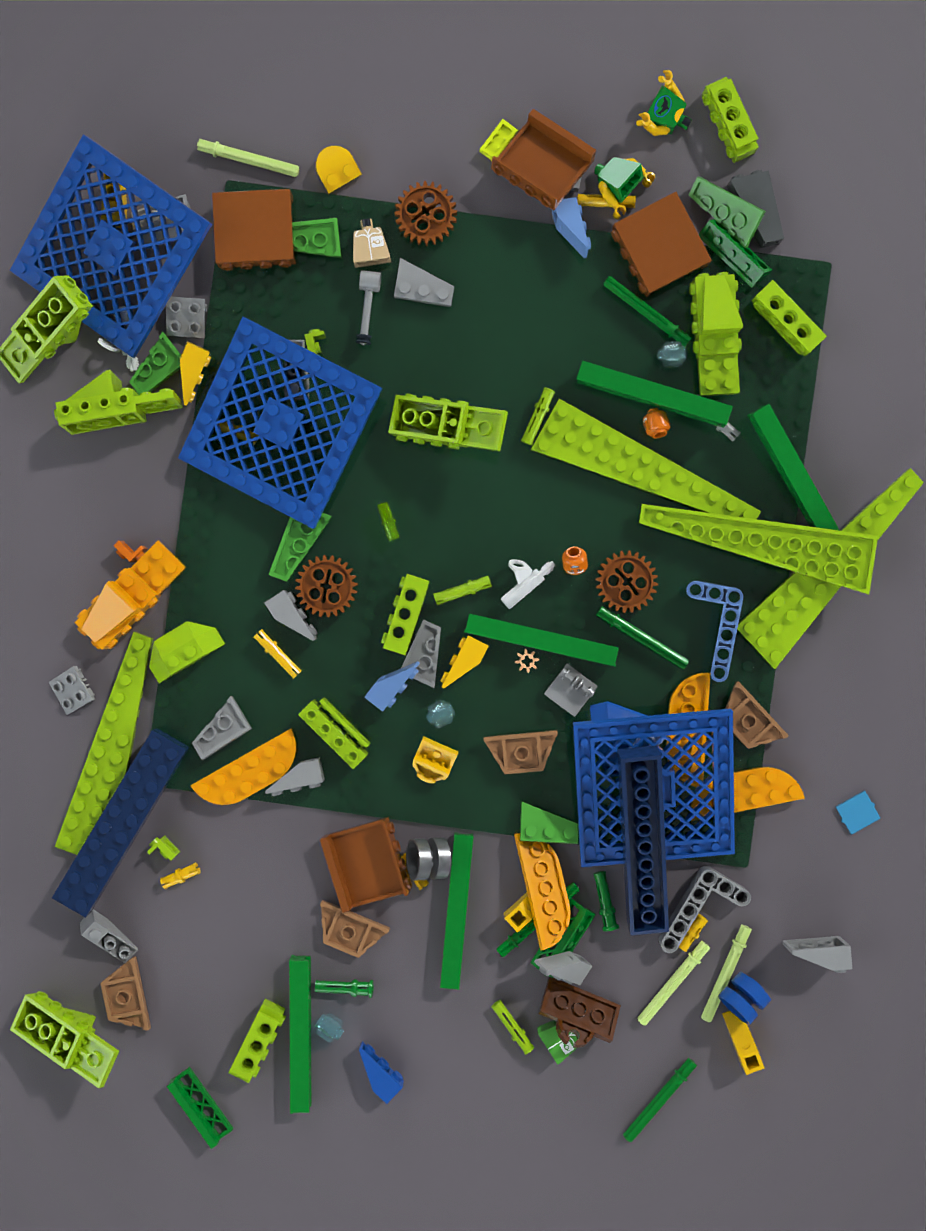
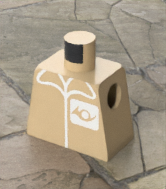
M362 219L360 221L362 230L354 231L353 262L355 268L390 263V254L381 228H373L372 219Z

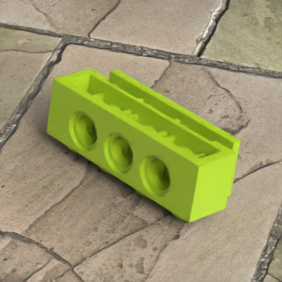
M724 77L705 86L702 93V101L710 110L711 121L716 123L718 136L726 145L727 156L732 159L733 163H736L755 154L759 148L756 142L759 138L732 79Z
M774 280L751 300L754 303V308L798 354L806 356L827 337ZM770 304H773L776 309H773ZM784 318L788 319L789 324L784 321ZM797 332L802 334V338L798 336Z
M409 574L406 577L402 576L399 585L402 591L400 596L396 595L393 606L396 609L394 614H390L387 622L390 628L388 633L384 632L381 641L384 644V649L403 655L407 654L430 581ZM409 590H413L416 593V598L413 601H409L406 598V593ZM404 608L410 611L408 619L400 617V611ZM396 627H401L404 630L403 637L398 638L394 635Z
M325 697L319 701L321 704L315 699L312 700L298 715L354 769L368 755V752L363 747L367 748L370 742ZM321 707L330 713V716L333 718V720L321 709ZM334 721H336L338 724H341L344 727L343 729L347 733H345ZM348 734L358 741L357 743L360 745V747L348 736Z
M265 998L228 1072L229 1074L247 1083L250 1082L252 1077L256 1078L261 1068L258 1064L260 1060H265L269 1052L266 1048L269 1043L273 1044L278 1034L275 1030L277 1026H282L286 1018L283 1015L286 1008Z

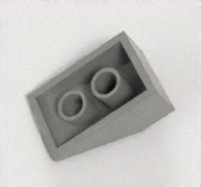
M840 936L782 940L783 945L792 955L836 973H844L846 970L852 969L851 946Z

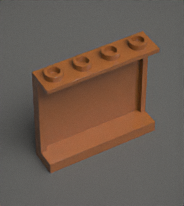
M532 109L528 114L527 123L498 158L492 157L491 169L497 175L509 180L513 186H518L524 190L528 196L539 200L545 207L555 210L594 162L596 149L535 109Z
M290 189L212 193L215 261L219 268L222 270H233V267L252 269V266L271 268L272 265L290 267L291 264H296L294 259L291 205L293 203V196Z
M677 192L613 224L611 235L614 241L619 243L621 255L624 259L628 260L630 264L629 270L632 276H636L638 279V288L642 294L645 293L646 297L699 268L707 267L712 261Z
M389 817L326 834L320 839L342 913L350 911L353 907L401 894L407 896L411 891L412 882L410 877L406 875V863L403 858L401 859L399 852L401 851L400 843L395 839V827L393 822H390Z

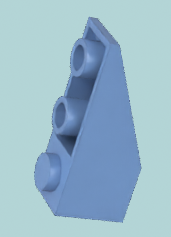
M576 197L563 199L557 208L552 210L555 227L583 258H587L588 249H591V241L586 236V222L582 221V207L578 205Z
M417 661L380 677L364 698L381 711H384L387 706L391 708L397 700L394 696L397 692L401 694L408 686L405 682L408 678L412 680L419 671L416 668L420 663Z

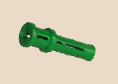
M606 871L595 872L593 874L601 907L599 915L602 916L604 925L602 930H617L620 927L616 922V908L612 906Z
M357 979L352 980V982L316 980L315 993L351 994L353 997L357 995L373 997V980L369 982H361Z

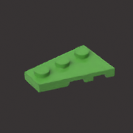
M163 331L155 346L149 351L150 353L145 361L141 363L129 381L139 395L142 392H152L180 370L181 354Z
M521 802L520 841L578 844L577 823Z

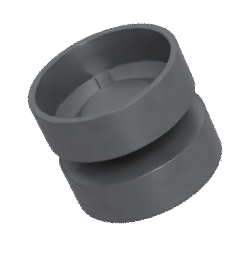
M424 838L409 840L406 849V866L409 877L413 881L427 880L429 877L431 879H444L448 877L451 868V853L445 838H429L428 841Z

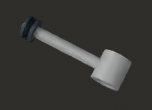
M361 270L359 290L365 291L361 332L356 334V337H358L356 338L358 339L356 343L365 346L371 345L370 339L372 336L368 335L372 296L373 292L380 291L381 273Z

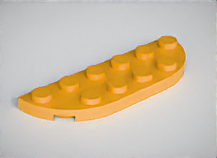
M698 673L684 679L671 695L668 714L708 711L711 673ZM703 734L697 742L703 745L706 742V736ZM670 735L669 737L673 739L676 735ZM683 736L678 744L683 747L689 740ZM693 745L687 752L693 756L699 748ZM674 746L668 754L674 757L679 750ZM705 753L697 759L702 764L705 762ZM683 755L678 762L684 765L689 758ZM693 763L688 770L694 773L699 766ZM675 764L671 767L675 773L680 769ZM704 771L698 777L702 781L704 779ZM684 773L679 779L685 782L690 776ZM694 781L691 784V786L698 787L700 785L696 781Z
M292 728L190 786L201 798L218 805L240 802L284 776L293 764L297 744Z
M757 767L734 772V813L805 799L797 781L780 769ZM713 781L708 785L711 789H713ZM704 789L699 796L704 799L710 792ZM694 799L690 806L694 809L700 802ZM713 799L709 802V804H710L712 807H713ZM704 807L699 813L704 817L710 810ZM695 816L691 821L700 820V819Z
M516 833L514 837L540 950H545L561 940L570 922V904L557 854L549 844L545 842L520 841V833Z

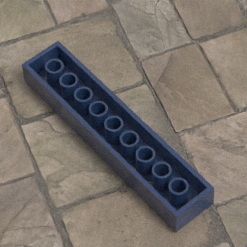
M158 728L151 731L52 896V899L85 918L92 912L189 750V746Z
M657 745L617 749L627 925L631 936L669 932L661 754Z

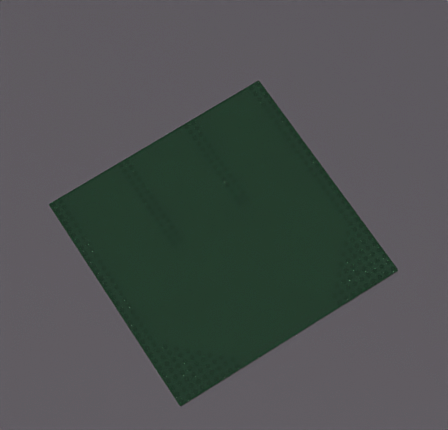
M228 180L225 184L224 192L290 189L293 196V203H291L292 222L337 218L342 258L294 252L296 264H291L290 267L272 265L271 268H260V266H252V269L233 267V270H222L215 261L203 346L204 349L210 352L208 356L211 357L208 367H203L201 374L204 376L200 385H198L193 424L242 317L288 340H304L306 349L307 344L304 334H309L308 331L313 329L324 331L326 338L315 341L319 342L321 353L318 354L319 356L383 389L323 513L332 516V518L288 582L270 576L269 572L290 517L202 470L187 464L175 556L187 568L171 583L164 635L189 621L215 627L225 645L157 685L151 731L158 728L190 747L166 788L195 792L190 785L292 728L296 737L297 750L293 764L288 772L301 761L320 757L325 780L320 783L321 786L309 788V785L302 786V790L291 792L290 789L283 790V794L272 796L271 793H265L274 784L272 783L245 799L380 818L389 817V819L511 836L520 833L521 802H524L578 824L573 722L591 721L590 706L607 701L648 716L668 714L671 695L684 679L698 673H711L724 605L691 598L687 594L688 584L692 581H702L740 589L743 593L740 622L789 577V570L639 524L642 504L698 512L704 511L532 451V446L522 442L521 439L536 408L534 407L535 403H538L544 387L555 391L548 407L550 410L544 416L533 445L556 403L561 399L760 510L761 512L757 520L796 525L798 505L747 415L758 410L763 405L770 404L804 465L821 342L806 356L798 354L754 308V303L751 300L774 280L823 332L832 268L831 263L754 252L772 271L769 275L763 276L757 285L751 288L710 247L704 245L712 260L707 267L699 268L646 297L645 293L642 294L638 288L639 281L636 276H632L629 270L630 264L627 259L622 257L621 247L618 242L614 241L611 232L587 229L586 236L590 238L591 249H588L587 258H583L556 229L554 224L457 211V215L453 216L457 219V222L451 223L454 226V230L448 229L449 237L443 234V241L441 242L437 238L436 245L432 241H429L428 246L425 245V241L418 245L417 239L410 242L411 236L409 235L405 238V231H399V227L402 224H396V219L399 217H395L394 212L399 211L396 209L395 204L400 203ZM415 207L408 209V212L411 214L418 211ZM423 211V214H426V216H429V213H426V211ZM438 213L434 216V218L437 220H442L444 218V215ZM369 218L372 219L373 228H381L391 262L355 268L353 262L354 231L362 230L360 221ZM422 223L418 226V229L426 230L428 226ZM400 258L454 286L451 307L394 298ZM361 270L381 273L380 291L373 292L368 330V335L372 336L370 339L371 345L365 346L356 343V340H358L356 339L358 338L356 334L361 332L365 291L359 290ZM720 272H728V275L734 274L735 280L738 281V291L736 292V300H739L738 312L743 323V328L738 332V338H741L742 348L738 353L740 393L701 396L733 406L728 422L741 432L733 442L720 430L717 431L715 425L667 410L663 411L667 413L670 429L664 437L653 438L646 434L643 417L647 414L648 410L657 407L578 384L576 379L582 361H586L700 396L698 360L696 359V353L693 352L695 335L692 333V322H694L690 308L692 295L689 292V285L698 274L708 273L709 276L717 275ZM609 276L613 277L674 325H679L678 328L689 335L691 340L684 347L672 337L668 338V334L604 286L605 280ZM770 304L773 309H776L773 304ZM784 318V321L789 324L788 319ZM797 332L798 336L802 338V334ZM265 350L267 359L275 356ZM260 351L252 353L254 363L263 360ZM678 351L681 353V360L679 361ZM248 358L244 364V367L250 365ZM277 360L269 362L272 372L280 369ZM264 364L256 367L259 376L267 374ZM252 369L244 371L246 381L254 379ZM282 373L273 376L276 385L285 383ZM240 375L235 385L242 383ZM312 377L309 378V389L315 387ZM316 377L318 385L327 383L326 381ZM269 378L260 380L263 390L272 387ZM256 382L248 385L251 394L259 392ZM329 386L320 389L323 399L332 396ZM333 386L336 394L345 392ZM244 387L235 389L238 399L246 396ZM285 387L277 389L280 399L284 398ZM273 391L265 393L267 401L269 397L276 399ZM316 391L309 393L310 403L319 401ZM232 394L230 395L227 403L233 401ZM413 394L418 398H422V396H429L434 398V400L445 398L455 403L458 400L469 403V406L507 411L508 415L501 450L493 451L473 447H460V450L448 448V446L443 444L442 447L430 445L431 442H425L423 445L414 443L412 439H408L407 442L396 440V436L388 433L395 396ZM260 395L252 398L255 408L263 405ZM346 395L337 398L340 408L349 405ZM351 395L352 401L355 399L353 395ZM248 400L240 402L243 412L251 409ZM291 400L282 402L293 408ZM333 400L324 402L327 412L336 410ZM296 401L297 407L306 405L305 401ZM235 404L227 407L230 416L238 414ZM320 404L312 407L314 416L323 414ZM263 409L257 411L259 418L263 412ZM308 409L299 411L305 414L304 420L310 419ZM349 409L342 411L344 419ZM222 412L219 420L225 418L224 412ZM252 413L244 415L247 425L255 423ZM338 413L329 416L332 426L341 423ZM240 417L232 420L234 425L242 426ZM325 417L316 420L319 430L328 427ZM312 422L303 424L306 434L315 432ZM255 427L249 428V431L253 432ZM341 427L333 429L335 436H337ZM300 428L295 438L302 436ZM215 429L211 438L217 436ZM329 431L320 433L323 443L332 441ZM316 435L308 438L311 448L319 445ZM232 436L223 437L226 447L234 445ZM219 439L211 442L214 451L222 449ZM261 439L257 440L254 445L256 452L264 449ZM266 439L268 447L277 445ZM304 440L295 442L298 452L306 450ZM249 444L240 446L243 456L251 454ZM332 444L325 446L327 455L332 447ZM292 446L289 450L283 448L285 456L294 454ZM236 448L228 450L231 460L239 458ZM278 448L270 450L273 460L281 458ZM321 448L312 451L315 461L324 458ZM223 452L216 454L220 458L226 460ZM266 453L257 455L260 465L268 462ZM308 453L299 455L302 465L311 463ZM253 457L245 459L248 469L256 467ZM295 457L287 459L290 469L298 467ZM240 461L232 463L243 469ZM282 461L274 464L277 474L285 471ZM324 462L316 464L319 472ZM270 465L262 468L265 478L273 475ZM312 466L304 468L307 478L315 476ZM257 470L252 471V472H249V473H251V474H253V475L259 477V474H258V471H257ZM300 470L291 473L294 483L302 480ZM287 474L279 477L282 487L290 484ZM271 479V480L266 481V482H268V483H270V484L276 486V483H275V480H274V479ZM316 479L308 481L310 489L312 488ZM304 483L296 485L299 496L307 493ZM291 487L284 490L285 492L293 495ZM307 497L301 498L303 501L307 499ZM573 546L582 548L587 554L588 567L580 575L567 574L563 568L562 555L565 550ZM630 550L631 556L639 552V559L642 556H646L644 562L651 561L649 568H656L652 575H658L657 578L653 579V582L658 583V585L653 586L652 589L656 590L657 593H650L653 600L646 599L648 606L640 604L641 610L634 607V612L631 613L629 608H627L626 612L622 613V607L615 611V605L608 608L609 601L602 602L604 595H597L601 592V589L595 588V586L600 585V582L596 581L595 578L601 577L597 573V570L603 571L600 564H608L605 558L608 557L613 560L612 554L615 553L619 557L620 551H623L626 556ZM323 555H326L327 559L330 560V557L333 555L335 562L341 558V565L347 562L348 566L346 569H354L350 575L357 576L353 582L358 583V585L354 586L353 589L358 591V593H352V597L356 600H349L348 602L351 607L344 606V613L338 610V616L331 612V616L327 617L326 612H324V615L319 617V611L313 615V608L305 610L307 603L300 604L303 597L296 596L301 593V590L295 589V587L300 586L296 579L302 578L298 572H305L303 565L309 567L308 560L315 563L316 556L323 560ZM513 559L521 560L532 571L535 569L540 571L544 564L546 565V563L553 561L555 567L551 573L543 576L545 580L522 598L513 608L508 609L501 601V598L518 584L513 570L508 566L509 561ZM630 563L623 565L624 572L627 574L632 572V565ZM513 564L517 567H523L519 564ZM616 568V573L624 580L623 586L628 585L633 593L638 595V592L629 584L630 578L625 579ZM321 569L317 570L314 574L315 578L322 580L324 572ZM331 569L328 570L327 583L322 585L325 588L322 603L326 602L327 589L332 587V585H329ZM340 573L335 574L333 577L334 582L340 584L343 581V576ZM409 574L430 582L407 654L423 619L441 627L435 688L418 680L408 678L405 682L408 686L401 694L397 692L394 696L397 700L391 708L387 706L384 711H381L364 697L380 677L401 669L407 654L403 655L384 649V644L381 641L384 632L388 633L390 628L387 622L390 614H394L396 609L393 606L396 595L400 596L402 588H399L402 576L406 577ZM487 575L489 576L492 587L477 591L474 595L469 594L439 605L436 604L434 593L467 583L468 580L473 581ZM611 575L608 578V583L611 586L617 584V577ZM639 577L636 579L635 584L641 589L644 587L645 581ZM693 584L690 587V592L698 595L701 592V587ZM317 588L313 589L311 597L318 599L320 591ZM712 588L709 591V595L712 598H718L721 594L718 588ZM283 590H287L288 593L291 591L297 600L295 602L297 608H302L307 616L305 618L308 625L312 624L318 634L315 636L317 639L312 641L275 620L264 602ZM627 590L621 592L622 600L627 601L630 598V593ZM407 591V600L413 601L416 598L415 591ZM733 591L729 594L728 598L732 602H737L740 599V594ZM336 592L331 593L330 601L337 603L339 601V594ZM603 606L615 614H620L619 617L688 659V665L685 669H681L614 626L610 627L609 623L596 616L598 610ZM406 608L402 609L400 617L402 619L409 618L410 611ZM727 611L725 618L728 621H733L736 618V613L734 611ZM469 614H474L619 647L615 663L616 667L465 633L464 630L466 629ZM396 627L394 635L401 638L404 635V630L401 627ZM261 629L273 642L276 641L278 643L277 646L302 670L294 679L253 638L258 634L263 639L259 634ZM724 630L721 636L723 639L729 640L733 634L730 630ZM738 630L727 679L723 682H716L710 675L708 711L725 709L736 681H739L767 713L770 714L776 669L771 667ZM469 635L489 645L480 664L447 687L442 688L443 683L440 680L445 671L449 673L452 667L449 663L453 655L459 654L461 649L458 648L462 637L467 638ZM524 649H527L528 654L534 651L533 657L539 659V661L534 662L537 668H529V673H527L526 668L520 671L519 667L521 664L515 663L520 658L517 653L524 654ZM720 649L717 654L720 658L725 659L728 657L729 652L726 649ZM526 655L522 663L529 666V662H532V659ZM566 664H569L598 686L593 696L589 697L575 717L544 694ZM716 668L714 675L716 677H723L725 671L723 668ZM233 696L252 729L209 757L201 760L192 742L206 725L216 716L215 714L227 703L229 697ZM325 697L370 742L367 748L363 747L368 752V755L354 769L298 715L312 700L315 699L321 704L319 701ZM321 707V709L333 720V718L330 716V713ZM334 721L345 733H347L343 729L344 727L341 724H338L336 721ZM557 730L558 732L544 770L536 772L504 774L483 737L519 733ZM348 734V736L360 747V745L357 743L358 741ZM733 734L734 772L762 767L765 744L748 749ZM423 736L459 752L449 776L444 781L427 783L417 777V772L413 767V759ZM666 739L659 745L662 749L666 746ZM712 745L707 749L710 753H712ZM595 753L596 763L599 760L598 755ZM705 754V761H706V760L709 758V756H707V755ZM665 756L661 759L663 767L668 763ZM712 763L707 767V768L710 769L711 771H712ZM705 771L703 781L709 776ZM596 772L597 781L601 777V775L598 772ZM605 780L600 786L606 790L612 783ZM675 782L676 791L680 786ZM691 785L689 786V788L692 791H694L697 788ZM616 787L610 794L616 798L620 794L619 789ZM597 790L598 798L602 794L599 790ZM684 791L679 797L684 801L690 794ZM606 797L601 804L607 808L612 801ZM676 801V807L671 808L675 810L680 805V803ZM617 805L611 812L617 815L621 809ZM598 807L599 816L603 811ZM685 808L680 815L685 818L690 811ZM756 808L734 813L735 854L683 859L746 868L749 865ZM667 810L664 811V820L671 814ZM607 815L602 821L608 825L613 818ZM711 817V819L709 820L712 824H713V817ZM675 818L670 824L676 827L681 821ZM700 820L690 821V823L695 826ZM617 823L612 829L618 833L622 827ZM705 824L700 831L704 834L710 827ZM599 825L600 833L604 828ZM685 826L680 832L686 835L691 829ZM667 827L665 828V837L671 832ZM578 830V844H576V845H579V830ZM608 832L603 839L609 842L614 836Z

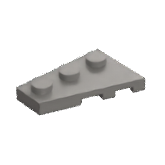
M400 258L394 298L451 307L454 286Z
M423 619L401 668L418 661L420 664L416 669L419 671L413 679L435 688L441 627Z
M233 696L229 697L227 703L215 714L216 716L206 725L192 742L201 760L209 757L252 729Z

